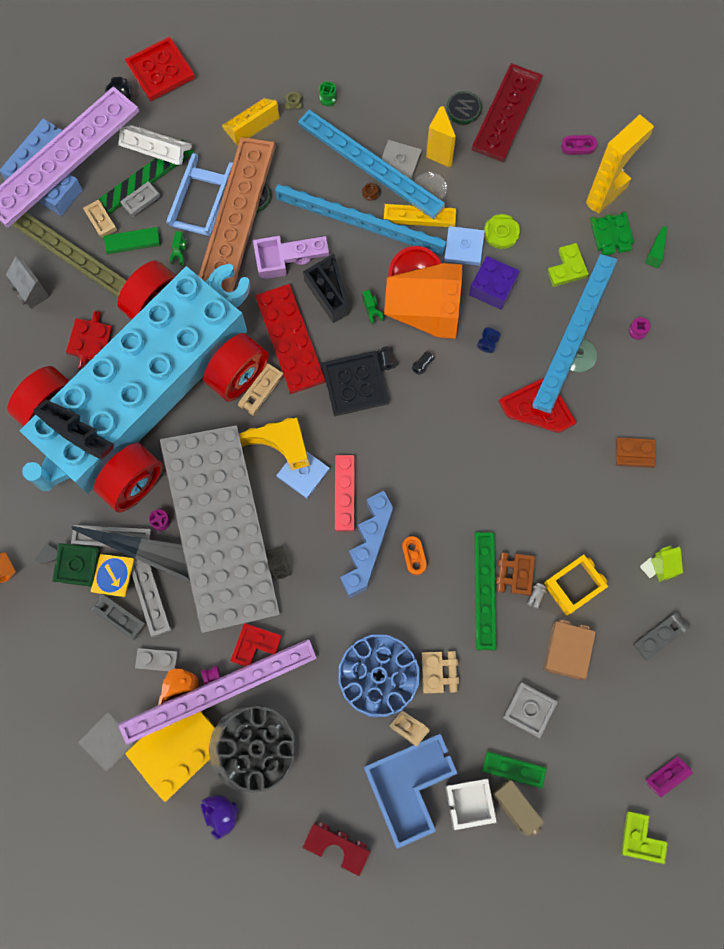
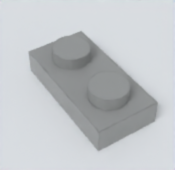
M148 181L120 201V203L130 216L134 217L160 198V194Z
M138 648L135 669L169 672V670L177 668L179 652Z

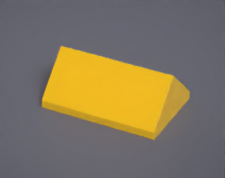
M263 98L224 123L222 127L238 146L241 137L250 138L279 119L278 104L276 100Z
M444 106L439 108L429 126L426 158L451 167L456 136Z

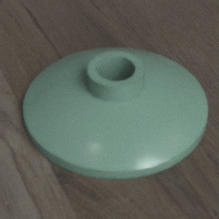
M583 339L579 351L583 354H577L570 371L586 372L596 363L597 351L594 345L586 339Z

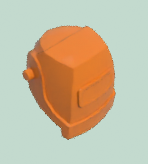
M184 669L169 670L163 681L159 705L199 688L197 675Z

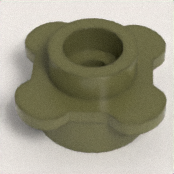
M290 92L285 96L286 109L302 108L301 94Z

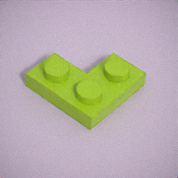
M577 243L560 247L558 252L563 264L548 268L547 271L553 287L584 279L589 275Z
M627 811L621 855L665 864L667 842L647 838L649 816Z

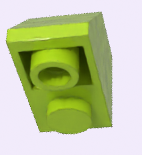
M672 546L662 548L660 552L655 553L656 557L651 560L659 582L677 577L683 573L680 547L672 548Z

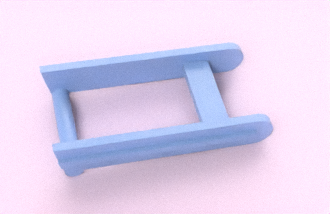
M193 153L166 223L170 227L211 237L233 162L229 163L226 173L223 175L196 168L198 154ZM192 178L221 185L205 228L176 221Z

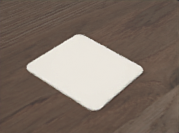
M649 558L640 566L649 578L656 574L651 562L652 558Z

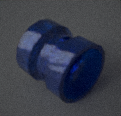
M484 328L482 332L483 337L479 339L477 347L483 352L494 353L495 344L499 341L501 335L492 328Z

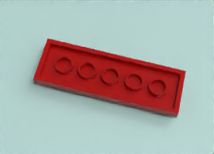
M290 284L255 295L290 395L325 383L324 375Z

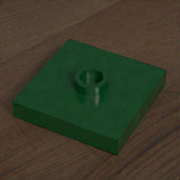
M59 543L52 582L92 587L99 548Z

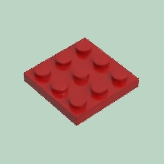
M170 36L125 59L128 68L149 101L195 79L193 71Z

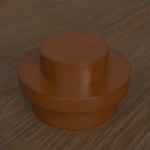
M367 183L363 187L362 196L366 200L373 201L379 197L380 191L376 184Z

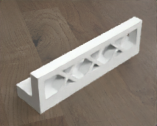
M130 125L120 128L119 146L177 165L182 164L183 151L191 149V144L140 127Z

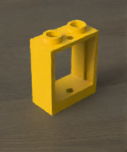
M585 555L579 557L543 584L566 616L608 587L606 578L601 573L598 574L594 568L595 564L589 557L586 558ZM581 564L598 588L573 605L556 581Z

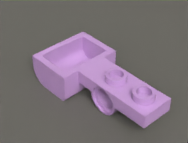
M280 236L253 240L259 277L263 279L285 276V263L295 262V264L302 265L308 263L310 259L329 256L326 236L282 244Z

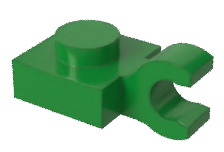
M175 231L172 254L169 260L171 265H173L175 259H180L179 264L183 266L184 258L182 254L183 250H186L187 240L184 238L183 233Z
M370 290L363 291L362 297L367 314L369 315V322L374 324L373 317L378 316L382 322V312L375 309V306H377L375 295L372 296Z

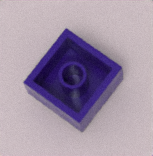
M486 256L471 284L469 296L502 310L518 279L520 271Z

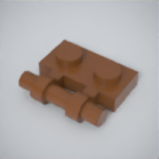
M501 553L500 560H498L499 576L496 578V584H498L497 592L505 593V585L511 586L510 594L531 596L535 556L515 554L514 561H508L509 554ZM507 568L513 569L512 579L506 578Z

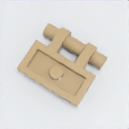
M449 651L448 660H442V652H422L423 694L444 693L443 685H449L450 693H457L459 678H457L456 666H458V659H456V652ZM443 667H448L449 678H443Z

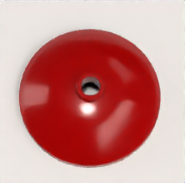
M407 247L398 252L392 259L388 270V277L439 265L441 261L434 252L425 247Z

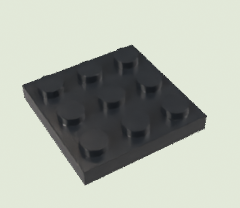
M376 351L321 363L334 417L389 404Z

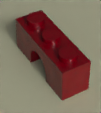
M321 821L318 824L313 823L302 848L322 857L324 850L328 846L337 845L344 852V859L340 867L360 877L370 854V850L367 849L368 845L359 840L356 843L348 840L349 835L339 830L337 834L330 831L331 826Z

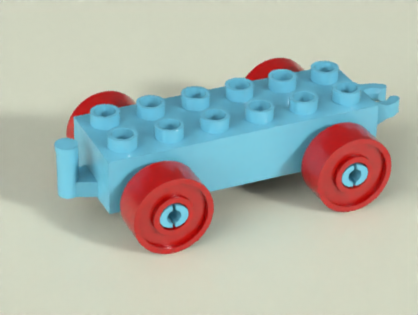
M158 260L150 261L138 268L122 287L117 301L119 310L129 317L131 321L71 380L66 378L55 367L46 366L27 376L11 395L7 407L9 415L23 427L20 432L46 456L42 466L35 462L25 464L22 471L25 479L32 482L40 490L49 491L54 485L70 478L87 494L94 488V492L118 513L127 511L140 502L159 480L163 471V463L138 442L202 377L207 386L226 402H231L242 396L250 388L267 365L269 353L246 334L247 328L243 314L236 308L242 304L250 292L249 279L247 277L241 278L236 290L226 292L222 289L221 285L226 278L233 277L235 274L231 264L221 265L215 269L206 281H203L187 266L176 275ZM47 399L79 414L81 422L97 429V436L114 443V450L102 460L72 444L50 428L34 413L33 409Z

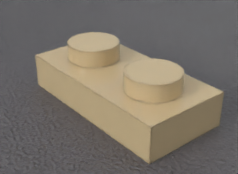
M99 200L83 208L101 239L105 235L117 231Z
M401 711L390 724V727L396 733L416 747L430 731L425 725L404 711Z

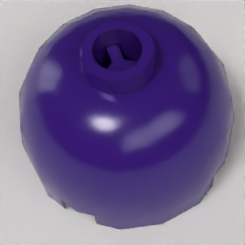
M212 795L202 799V814L206 825H210L214 829V831L210 832L212 836L218 840L231 833L236 825V814L239 813L236 803L230 802L223 795Z

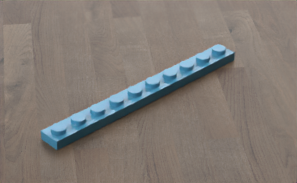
M308 110L298 121L299 126L432 219L445 207L443 201L311 110Z
M277 185L275 189L276 199L412 246L425 247L441 256L444 254L446 241L440 237H432L422 231H414L407 226L393 224L389 220H382L372 214L361 213L354 208L343 207L336 202H328L321 197L311 196L304 191L293 190L289 186Z
M600 254L536 395L533 408L551 414L618 259Z

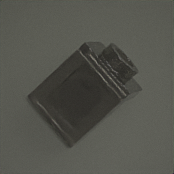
M283 546L265 551L268 560L267 564L273 580L283 579L292 575Z

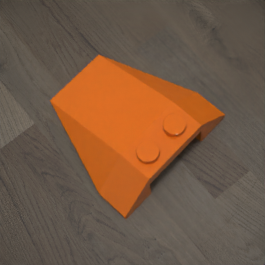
M443 263L387 277L384 315L435 337L456 339L462 265Z

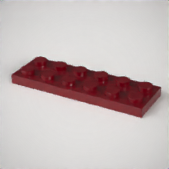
M512 63L510 64L473 142L472 151L504 163L542 80V74Z

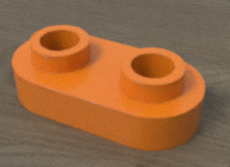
M407 537L402 544L407 570L410 574L419 576L425 572L427 566L423 547L417 537ZM414 545L415 550H409L408 546ZM418 563L420 568L414 569L413 564Z

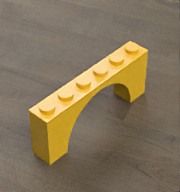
M640 114L607 145L586 201L588 207L598 214L628 187L631 177L622 171V168L652 133L654 126Z
M287 418L279 423H268L264 427L250 428L245 432L239 433L242 447L251 444L270 446L278 450L286 458L291 471L310 466L297 418Z

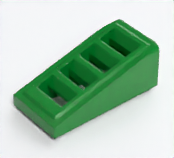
M666 226L660 229L645 261V264L657 269L663 261L667 232Z

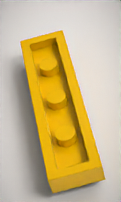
M385 204L384 219L391 221L393 224L455 227L456 208H443L432 219L415 206Z

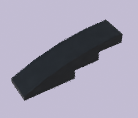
M47 399L33 409L34 413L50 428L72 444L102 460L114 450V443L97 436V429L81 422L79 414Z

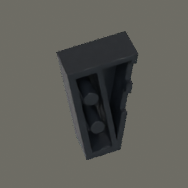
M335 254L303 271L305 283L333 323L349 314L348 302Z

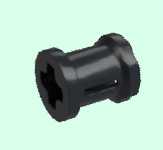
M387 346L377 351V355L381 359L382 370H390L397 366V362L394 361L392 355L393 347Z

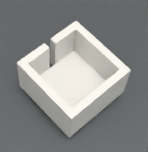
M488 779L445 786L448 805H453V809H449L454 830L496 823Z

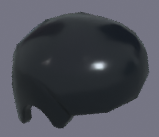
M123 77L111 78V81L105 87V93L112 87H115L130 100L132 90L128 80Z

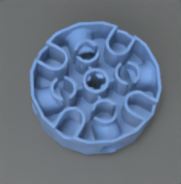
M370 635L356 641L345 651L339 665V685L345 700L355 711L368 717L386 718L401 712L413 700L419 686V666L414 654L402 641L389 635ZM378 671H381L382 676H385L380 681H376V677L373 676Z

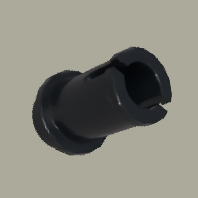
M425 351L417 362H413V372L417 375L423 374L426 367L434 360V356L430 352Z

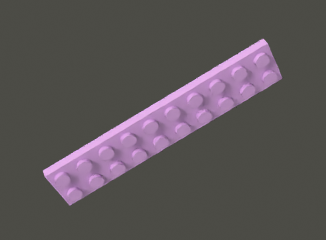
M112 87L0 185V222L9 228L139 112L138 107L115 87Z

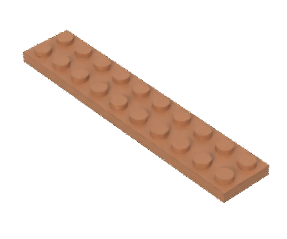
M240 138L199 273V277L206 281L215 269L221 265L231 264L235 274L233 277L226 278L221 285L222 289L226 292H232L236 283L276 147L274 142Z

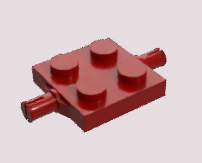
M96 310L93 313L92 320L86 321L75 318L66 349L67 355L76 356L80 359L79 370L87 365V362L91 361L109 343L113 330L112 326L99 322L101 312Z

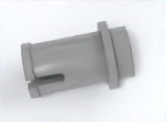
M536 583L532 587L533 592L527 605L530 607L533 605L535 609H539L544 594H547V587Z

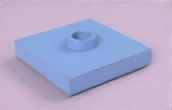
M449 226L444 261L480 266L484 230Z
M308 452L307 456L310 466L291 471L287 461L276 475L278 479L306 499H308L330 470L328 466Z

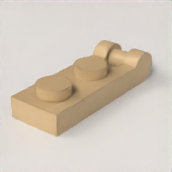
M267 364L241 398L238 406L242 409H247L249 414L255 416L284 374L270 364ZM251 398L255 400L253 405L249 403Z

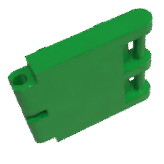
M626 212L612 216L607 214L606 217L600 218L590 217L597 251H601L602 255L615 254L616 248L618 253L631 251L634 239Z

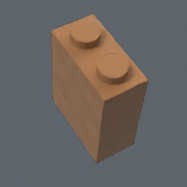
M566 620L555 622L552 626L543 671L581 681L585 680L596 632L590 630L591 627L572 626L571 622Z

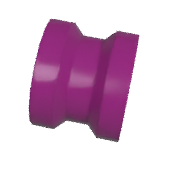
M643 317L636 318L629 327V335L636 340L645 338L651 327L650 322Z
M157 509L149 515V523L155 530L165 531L169 528L171 520L165 511Z
M218 665L213 666L210 670H201L205 685L221 678Z

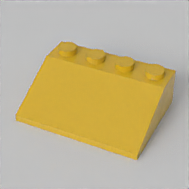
M200 711L142 737L125 754L151 788L166 802L210 760L209 744L212 732L216 726Z

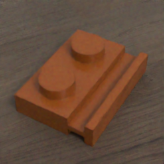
M617 437L616 466L654 468L656 466V440Z

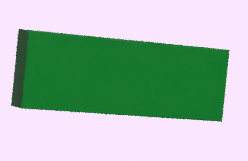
M157 227L104 236L107 255L160 246Z
M486 751L481 772L542 789L547 768Z

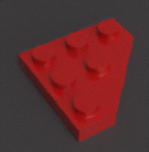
M544 378L498 401L507 418L556 433H561L576 425L575 419L560 394L551 414L533 408V402Z

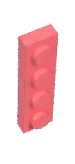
M335 455V531H354V455Z

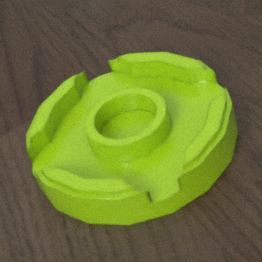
M495 215L485 224V239L494 248H510L519 238V224L509 215Z

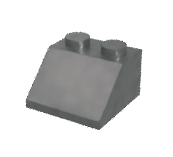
M16 255L6 273L10 280L7 283L14 292L17 290L20 293L17 297L22 304L25 305L27 303L32 309L49 296L20 255Z

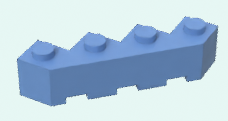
M384 491L367 499V506L373 518L358 524V531L365 543L349 551L356 569L340 577L349 598L367 590L392 516L393 507Z

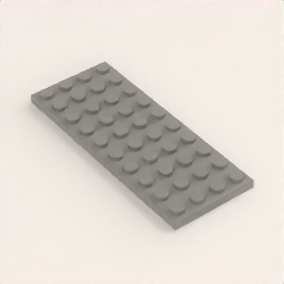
M237 425L160 439L161 451L201 633L280 615Z

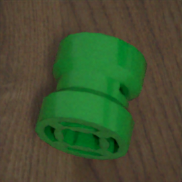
M330 81L320 84V103L326 107L333 106L337 100L335 84Z

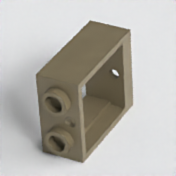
M505 780L491 792L492 796L521 834L533 837L542 830L540 826L544 822L512 780Z

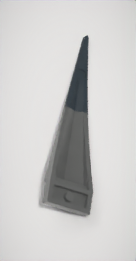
M76 526L71 527L74 531L190 584L183 547L180 544Z

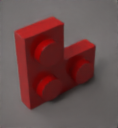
M244 623L230 661L246 667L252 664L257 649L273 655L277 653L282 636Z

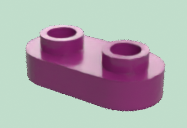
M591 135L566 136L562 141L561 150L567 155L592 154L597 147V140Z

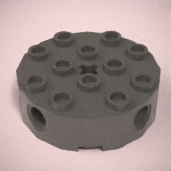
M260 706L235 709L221 718L212 732L209 744L211 766L218 779L231 789L251 793L271 790L285 779L293 766L294 733L286 719L273 709Z

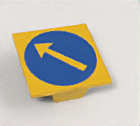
M100 554L91 592L125 597L134 558Z

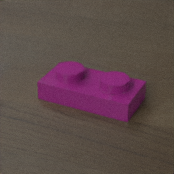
M677 756L645 781L661 798L693 773L691 768Z

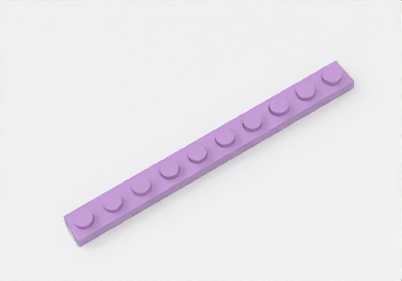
M304 640L118 723L125 743L129 744L317 659L310 640Z

